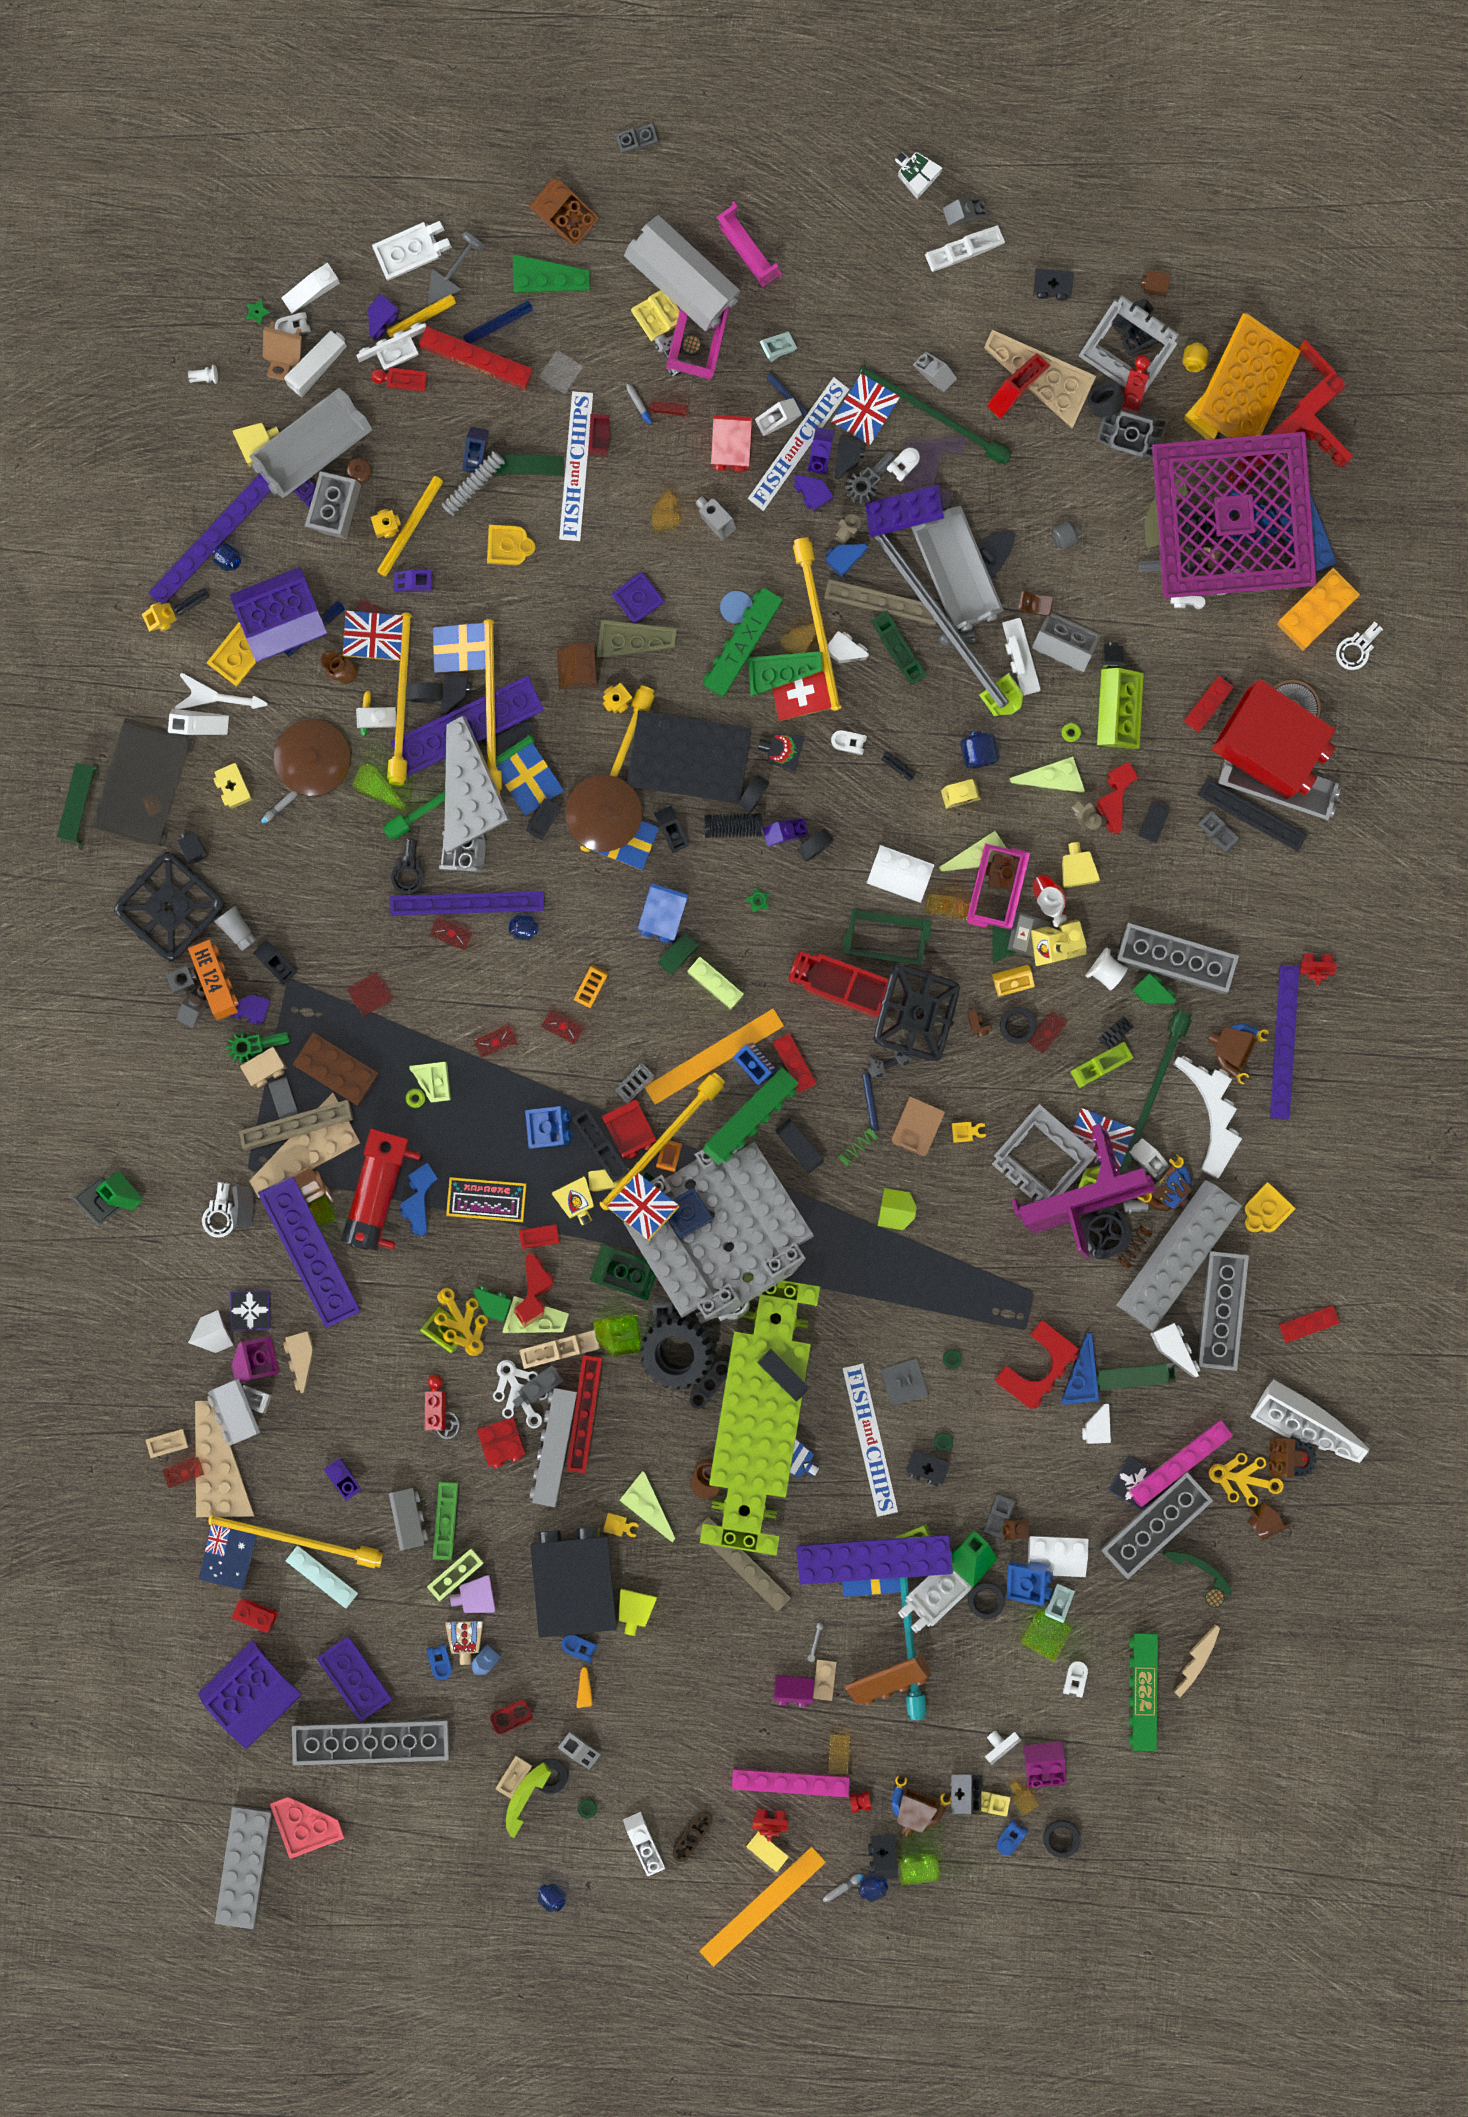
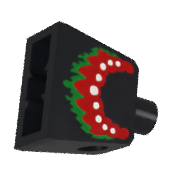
M775 733L773 734L772 742L760 739L758 750L768 753L767 762L795 774L804 736Z

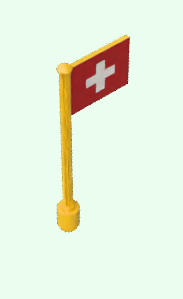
M808 537L794 540L793 549L796 564H801V567H803L820 652H823L824 671L772 689L779 721L830 708L833 711H837L842 707L839 703L811 565L815 561L812 542H809Z

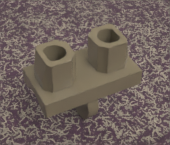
M850 514L845 520L841 519L838 524L839 531L836 534L835 540L842 545H846L850 538L854 540L857 536V529L861 524L860 518L855 514Z
M1079 800L1072 807L1073 811L1076 812L1075 816L1084 830L1087 828L1090 830L1100 828L1102 819L1090 802L1085 805Z

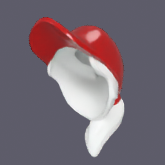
M1039 875L1033 882V892L1041 910L1046 915L1053 917V925L1058 927V925L1065 923L1067 920L1064 912L1066 906L1065 892L1060 885L1056 884L1048 876Z

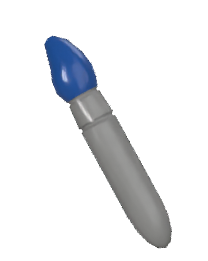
M628 383L626 385L627 391L641 413L642 419L647 424H651L650 413L646 410L635 388Z

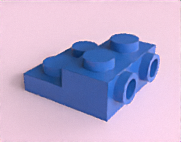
M566 1106L525 1110L529 1149L570 1145V1140L573 1138L571 1129H568V1121L571 1119V1114Z
M1010 1562L1008 1565L1007 1599L1044 1606L1052 1596V1588H1049V1583L1052 1582L1053 1571H1050V1565L1031 1562L1029 1565Z

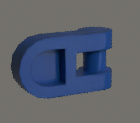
M567 1635L561 1644L564 1652L588 1663H591L593 1651H596L598 1647L597 1644L576 1635ZM581 1645L587 1647L585 1653L579 1652Z
M441 1644L440 1647L434 1649L433 1647L427 1648L434 1677L438 1680L448 1679L452 1673V1667L446 1644ZM442 1654L443 1660L436 1662L435 1656Z
M1012 1819L997 1841L996 1847L998 1851L1003 1855L1012 1854L1029 1830L1025 1827H1020ZM1011 1831L1018 1834L1015 1839L1009 1835Z

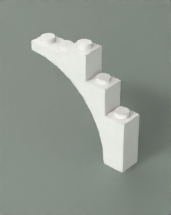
M1182 1056V1058L1177 1057L1173 1065L1183 1071L1193 1081L1203 1096L1209 1113L1210 1143L1206 1158L1200 1169L1218 1179L1242 1139L1237 1131L1231 1128L1229 1130L1225 1129L1237 1110L1233 1107L1234 1103L1226 1098L1221 1100L1232 1079L1222 1069H1219V1071L1215 1069L1209 1075V1071L1204 1067L1199 1066L1197 1068L1192 1065L1193 1061L1185 1056Z

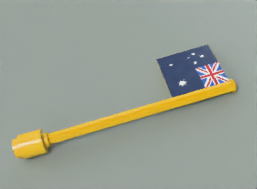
M212 1514L208 1520L211 1528L198 1580L244 1590L257 1535L352 1557L354 1560H357V1565L374 1569L375 1567L380 1568L383 1553L379 1552L378 1549L361 1546L360 1549L354 1550L216 1517Z

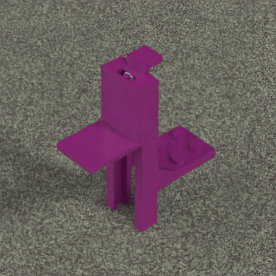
M1101 1124L1093 1125L1094 1132L1091 1133L1094 1143L1098 1145L1099 1150L1096 1151L1098 1160L1102 1161L1096 1183L1025 1206H1020L1016 1199L1011 1200L1015 1216L1020 1220L1022 1219L1024 1226L1033 1234L1071 1223L1077 1249L1086 1259L1091 1257L1080 1215L1156 1192L1153 1178L1151 1175L1146 1176L1147 1173L1144 1168L1120 1175L1109 1133Z

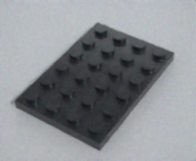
M638 710L627 783L635 788L739 803L751 728Z

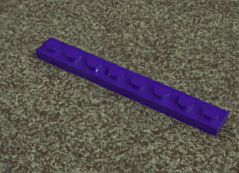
M544 892L390 896L391 916L544 911Z
M1280 965L1270 1104V1118L1290 1119L1300 966Z

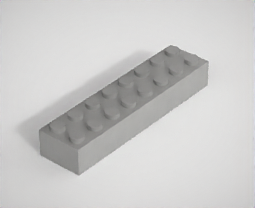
M1205 1180L1116 1306L1144 1327L1154 1331L1242 1205L1219 1187Z
M449 1719L293 1725V1765L449 1760Z

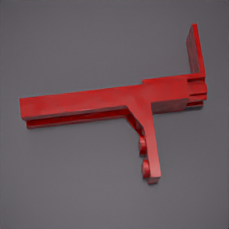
M1304 340L1299 347L1300 353L1325 379L1297 404L1294 412L1270 435L1305 432L1306 438L1317 441L1319 443L1318 447L1324 453L1328 452L1330 454L1331 460L1336 466L1344 468L1350 462L1353 455L1319 421L1316 415L1344 390L1343 388L1346 385L1336 375L1337 372ZM1274 454L1262 456L1268 461ZM1246 456L1244 459L1250 463L1255 456ZM1258 458L1252 466L1258 470L1264 462ZM1240 461L1234 468L1239 473H1242L1247 465ZM1249 468L1243 476L1248 479L1255 472ZM1230 471L1227 476L1232 483L1238 477L1233 471ZM1240 479L1235 487H1240L1244 481Z

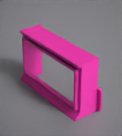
M733 201L730 208L717 216L720 221L719 228L762 287L777 277L781 279L782 273L778 269L777 263L773 266L769 264L737 220L736 212L738 207Z
M729 307L722 312L719 318L721 321L715 327L706 368L677 361L688 316L680 308L666 369H674L710 380L714 375Z
M985 843L967 915V922L969 924L986 927L989 924L1012 930L1030 858L1028 851L1015 848L1006 849ZM990 850L1020 858L1005 922L975 915Z

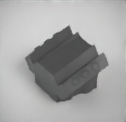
M1122 406L1116 413L1103 417L1096 441L1111 446L1110 448L1141 457L1153 458L1152 445L1162 444L1169 419Z

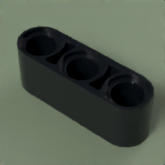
M790 1118L775 1130L809 1174L824 1163L821 1156Z
M771 1348L757 1361L796 1402L810 1389Z
M717 1362L691 1394L689 1402L693 1408H703L727 1378V1373L719 1375L716 1372V1367L719 1364H724L727 1367L728 1373L729 1364L727 1362ZM708 1379L714 1380L716 1384L715 1388L711 1391L706 1390L704 1387V1383ZM697 1394L701 1395L704 1399L703 1404L700 1406L694 1405L692 1401L693 1397Z

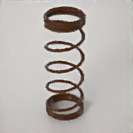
M1139 1226V1230L1142 1232L1136 1231V1235L1142 1241H1139L1137 1239H1131V1242L1138 1249L1131 1246L1128 1247L1135 1249L1137 1251H1141V1249L1132 1240L1138 1241L1143 1244H1146V1242L1137 1233H1141L1148 1237L1152 1236V1233L1143 1226ZM1126 1248L1133 1256L1121 1253V1256L1125 1260L1118 1258L1117 1261L1125 1267L1130 1268V1262L1122 1254L1132 1257L1134 1259H1136V1256L1128 1248Z

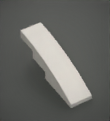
M997 225L967 235L963 239L946 244L942 248L927 252L925 256L931 271L934 272L1004 244L1005 241Z

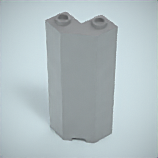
M657 215L641 229L643 233L640 234L638 239L631 241L624 257L705 332L711 327L715 328L721 321L719 318L722 312L728 307L732 308L738 302L737 297L740 290L666 221Z
M338 388L249 456L253 462L251 466L256 473H260L267 481L268 487L274 495L278 494L284 498L371 432L372 428L365 416L356 410L349 396Z
M958 506L945 510L944 519L911 527L948 619L956 630L965 632L972 629L975 624L985 620L990 622L997 619V615L1004 610L962 507Z
M1226 759L1224 760L1222 772L1218 783L1326 820L1329 817L1333 818L1336 806H1333L1334 798L1338 799L1341 788L1338 787L1339 783L1317 776L1314 785L1305 796L1298 792L1286 800Z

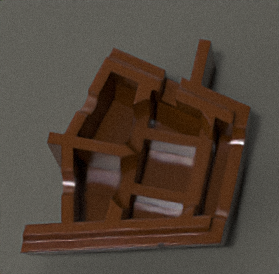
M1263 1502L1256 1513L1251 1508L1248 1509L1253 1515L1248 1523L1262 1540L1291 1527L1289 1523L1283 1524L1279 1516L1280 1511H1274Z

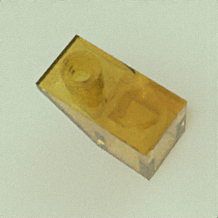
M671 489L665 491L651 510L654 533L677 530L676 524H680L678 513H674L673 506L677 505L675 494H671Z

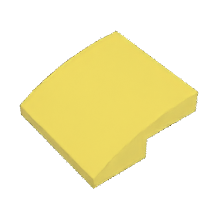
M661 290L631 309L651 342L658 336L676 327L679 308Z

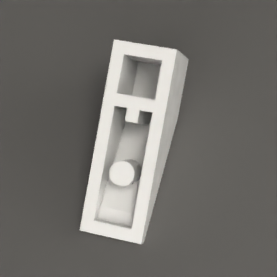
M326 263L284 295L282 300L291 314H293L340 283L329 264Z

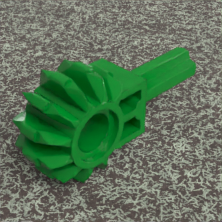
M242 1031L241 1038H239L237 1033H234L236 1040L228 1039L233 1045H227L226 1049L233 1050L227 1054L229 1057L235 1055L233 1062H236L240 1057V1064H244V1058L249 1061L251 1060L250 1055L256 1057V1054L264 1052L263 1049L287 1044L290 1040L287 1032L260 1038L259 1034L252 1036L249 1033L245 1038V1032ZM240 1043L247 1044L246 1052H238L237 1047Z

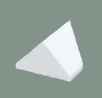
M219 1310L200 1318L188 1343L214 1353L233 1346Z

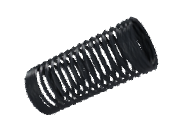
M735 813L733 817L730 814V822L729 814L726 816L723 814V820L722 814H720V818L717 814L716 819L715 814H713V824L712 815H704L705 838H711V835L714 838V830L715 838L717 836L721 838V832L722 838H724V832L726 838L728 834L729 838H731V828L733 838L735 835L736 838L738 837V830L740 838L741 833L743 838L745 837V832L746 837H748V826L750 838L752 833L753 837H755V828L756 837H762V813H754V820L752 813L750 816L747 813V820L745 813L744 816L741 813L740 818L739 814H737V819Z

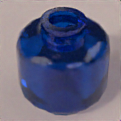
M224 543L213 550L214 564L224 571L236 570L241 564L240 551L231 545Z
M516 915L509 922V934H512V937L516 940L530 941L533 935H536L538 932V924L535 923L534 918L531 916Z
M872 1874L860 1881L858 1892L862 1899H866L868 1902H875L886 1896L888 1884L885 1879L875 1880V1874Z
M554 1883L548 1886L544 1884L537 1892L539 1894L538 1903L549 1913L560 1911L566 1904V1894Z

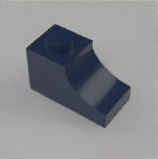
M470 427L466 438L462 470L475 473V469H478L479 465L483 464L489 430Z

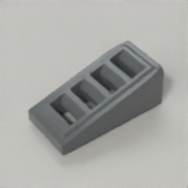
M641 1063L615 1091L628 1104L655 1079V1076ZM641 1071L648 1077L646 1080L639 1075ZM635 1076L642 1082L640 1086L633 1079ZM629 1082L637 1088L635 1091L628 1085ZM624 1087L631 1093L629 1097L622 1090Z

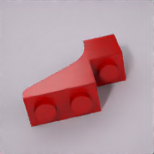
M1130 762L1108 773L1109 778H1107V782L1111 789L1115 788L1116 791L1097 800L1096 803L1098 805L1095 806L1099 815L1105 817L1107 821L1105 826L1108 832H1113L1114 836L1122 830L1124 790L1138 780Z
M532 1252L526 1256L525 1261L528 1294L524 1301L514 1308V1314L524 1328L544 1316L545 1306L540 1299L537 1300L536 1298L552 1289V1281H554L550 1272H545L542 1268L543 1263L537 1255L534 1256Z

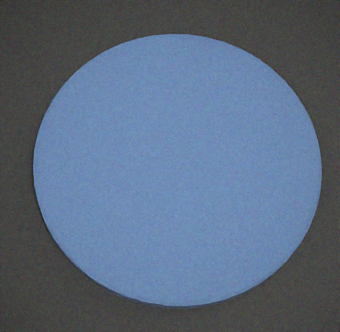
M732 591L723 597L720 611L728 622L734 624L742 623L745 618L742 616L748 606L751 608L753 604L750 597L744 592Z

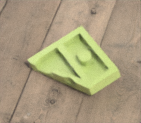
M447 1062L409 1066L421 1088L426 1092L430 1102L451 1100Z

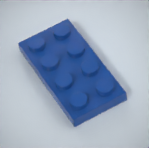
M1310 494L1316 573L1335 566L1337 563ZM1287 502L1278 504V506L1282 509ZM1289 505L1285 509V512L1291 517V510ZM1274 508L1277 515L1279 511L1276 508ZM1282 514L1278 518L1280 526L1282 528L1289 521ZM1292 524L1286 529L1290 535H1292ZM1284 534L1285 539H1286V541H1287V543H1288L1291 539H1289V538ZM1292 543L1289 546L1290 552L1294 555Z

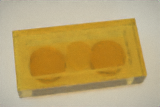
M830 1734L828 1773L848 1774L850 1735Z

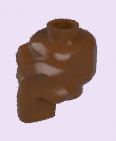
M326 651L321 655V665L326 669L325 674L328 678L338 680L344 685L356 679L358 667L348 657L343 656V652L337 654L335 651Z

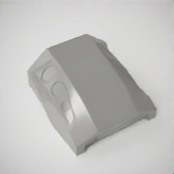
M484 835L449 853H446L444 850L443 839L442 860L439 869L480 872L485 862L486 843Z

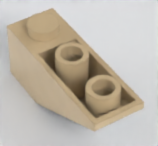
M309 1331L286 1337V1342H283L286 1354L290 1353L291 1360L288 1361L291 1372L295 1371L297 1378L294 1379L295 1388L297 1391L300 1390L301 1393L306 1392L314 1354Z

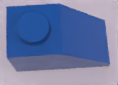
M866 544L838 545L835 549L832 547L825 554L827 557L825 563L842 578L867 551L868 546Z

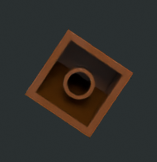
M594 643L573 644L557 651L559 690L597 687Z

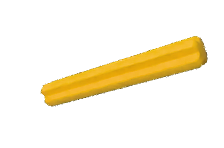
M448 295L388 328L387 333L390 338H393V335L397 332H406L414 324L422 323L455 305L456 301L452 295Z

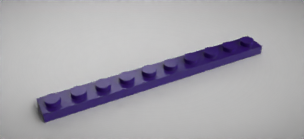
M261 474L251 482L150 590L148 594L157 602H161V604L167 603L263 501L271 490Z

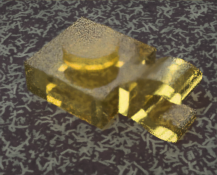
M1016 1781L1009 1784L1016 1795L1012 1801L1022 1816L1039 1806L1028 1789L1022 1791Z

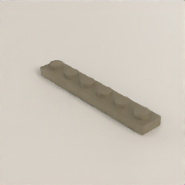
M828 580L824 599L880 613L887 611L892 616L933 626L936 624V620L920 601Z
M348 1100L239 1131L242 1149L247 1151L353 1120L351 1105Z
M707 1517L695 1531L701 1536L703 1524L718 1525L710 1517ZM710 1545L777 1612L791 1599L743 1550Z

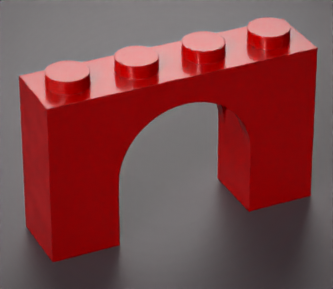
M1043 1320L1040 1321L1029 1336L1046 1348L1051 1356L1052 1366L1048 1375L1040 1381L1030 1382L1020 1377L1008 1366H1005L994 1380V1382L1030 1410L1033 1407L1035 1409L1038 1408L1043 1401L1041 1399L1042 1395L1045 1392L1049 1393L1055 1386L1053 1381L1057 1377L1061 1378L1067 1371L1064 1368L1067 1363H1073L1079 1355L1076 1353L1078 1351L1076 1346Z

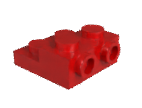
M514 1418L477 1430L488 1467L493 1465L495 1469L504 1466L503 1461L511 1459L512 1462L523 1459L522 1455L526 1454Z

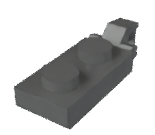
M551 1365L522 1386L518 1391L520 1396L512 1402L516 1407L524 1402L527 1405L534 1403L560 1384L563 1379L553 1365Z

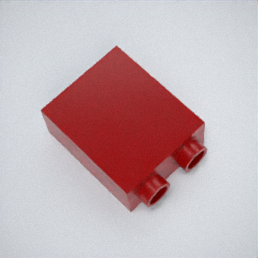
M1259 679L1247 688L1211 750L1287 800L1298 792L1305 796L1310 791L1317 779V776L1311 773V770L1317 761L1323 765L1332 755L1336 745L1329 740L1336 729Z

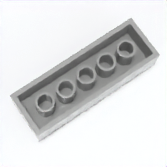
M1128 923L1116 961L1227 994L1239 956Z
M1212 1251L1208 1253L1197 1355L1198 1367L1237 1371L1248 1255Z
M554 1388V1391L549 1392L548 1403H551L550 1411L546 1410L544 1422H547V1427L542 1429L540 1439L544 1443L543 1448L538 1450L537 1460H540L539 1468H535L533 1479H536V1485L531 1487L529 1497L533 1499L532 1503L551 1507L557 1506L577 1392Z
M1186 1472L1106 1543L1100 1551L1126 1579H1129L1212 1503L1213 1500Z
M238 1805L232 1807L215 1924L254 1929L256 1927L273 1814L272 1810Z

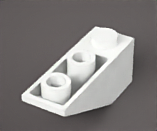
M172 709L169 715L168 732L186 735H227L229 715Z
M641 1812L623 1819L626 1831L647 1876L664 1870L665 1866Z

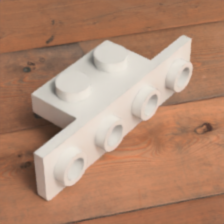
M416 323L406 332L400 331L389 340H380L376 343L377 346L363 348L356 355L359 363L377 354L384 371H387L389 368H393L418 356V351L411 338L423 333L426 323Z
M1017 618L1002 622L1007 644H1005L1008 655L1011 654L1013 661L1010 662L1013 673H1016L1021 691L1024 693V696L1039 692L1040 686L1021 619Z

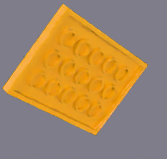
M1243 313L1195 416L1228 438L1261 436L1301 351L1249 314Z

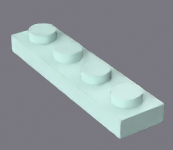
M297 1546L286 1559L287 1563L344 1608H347L357 1596L358 1592L301 1547Z

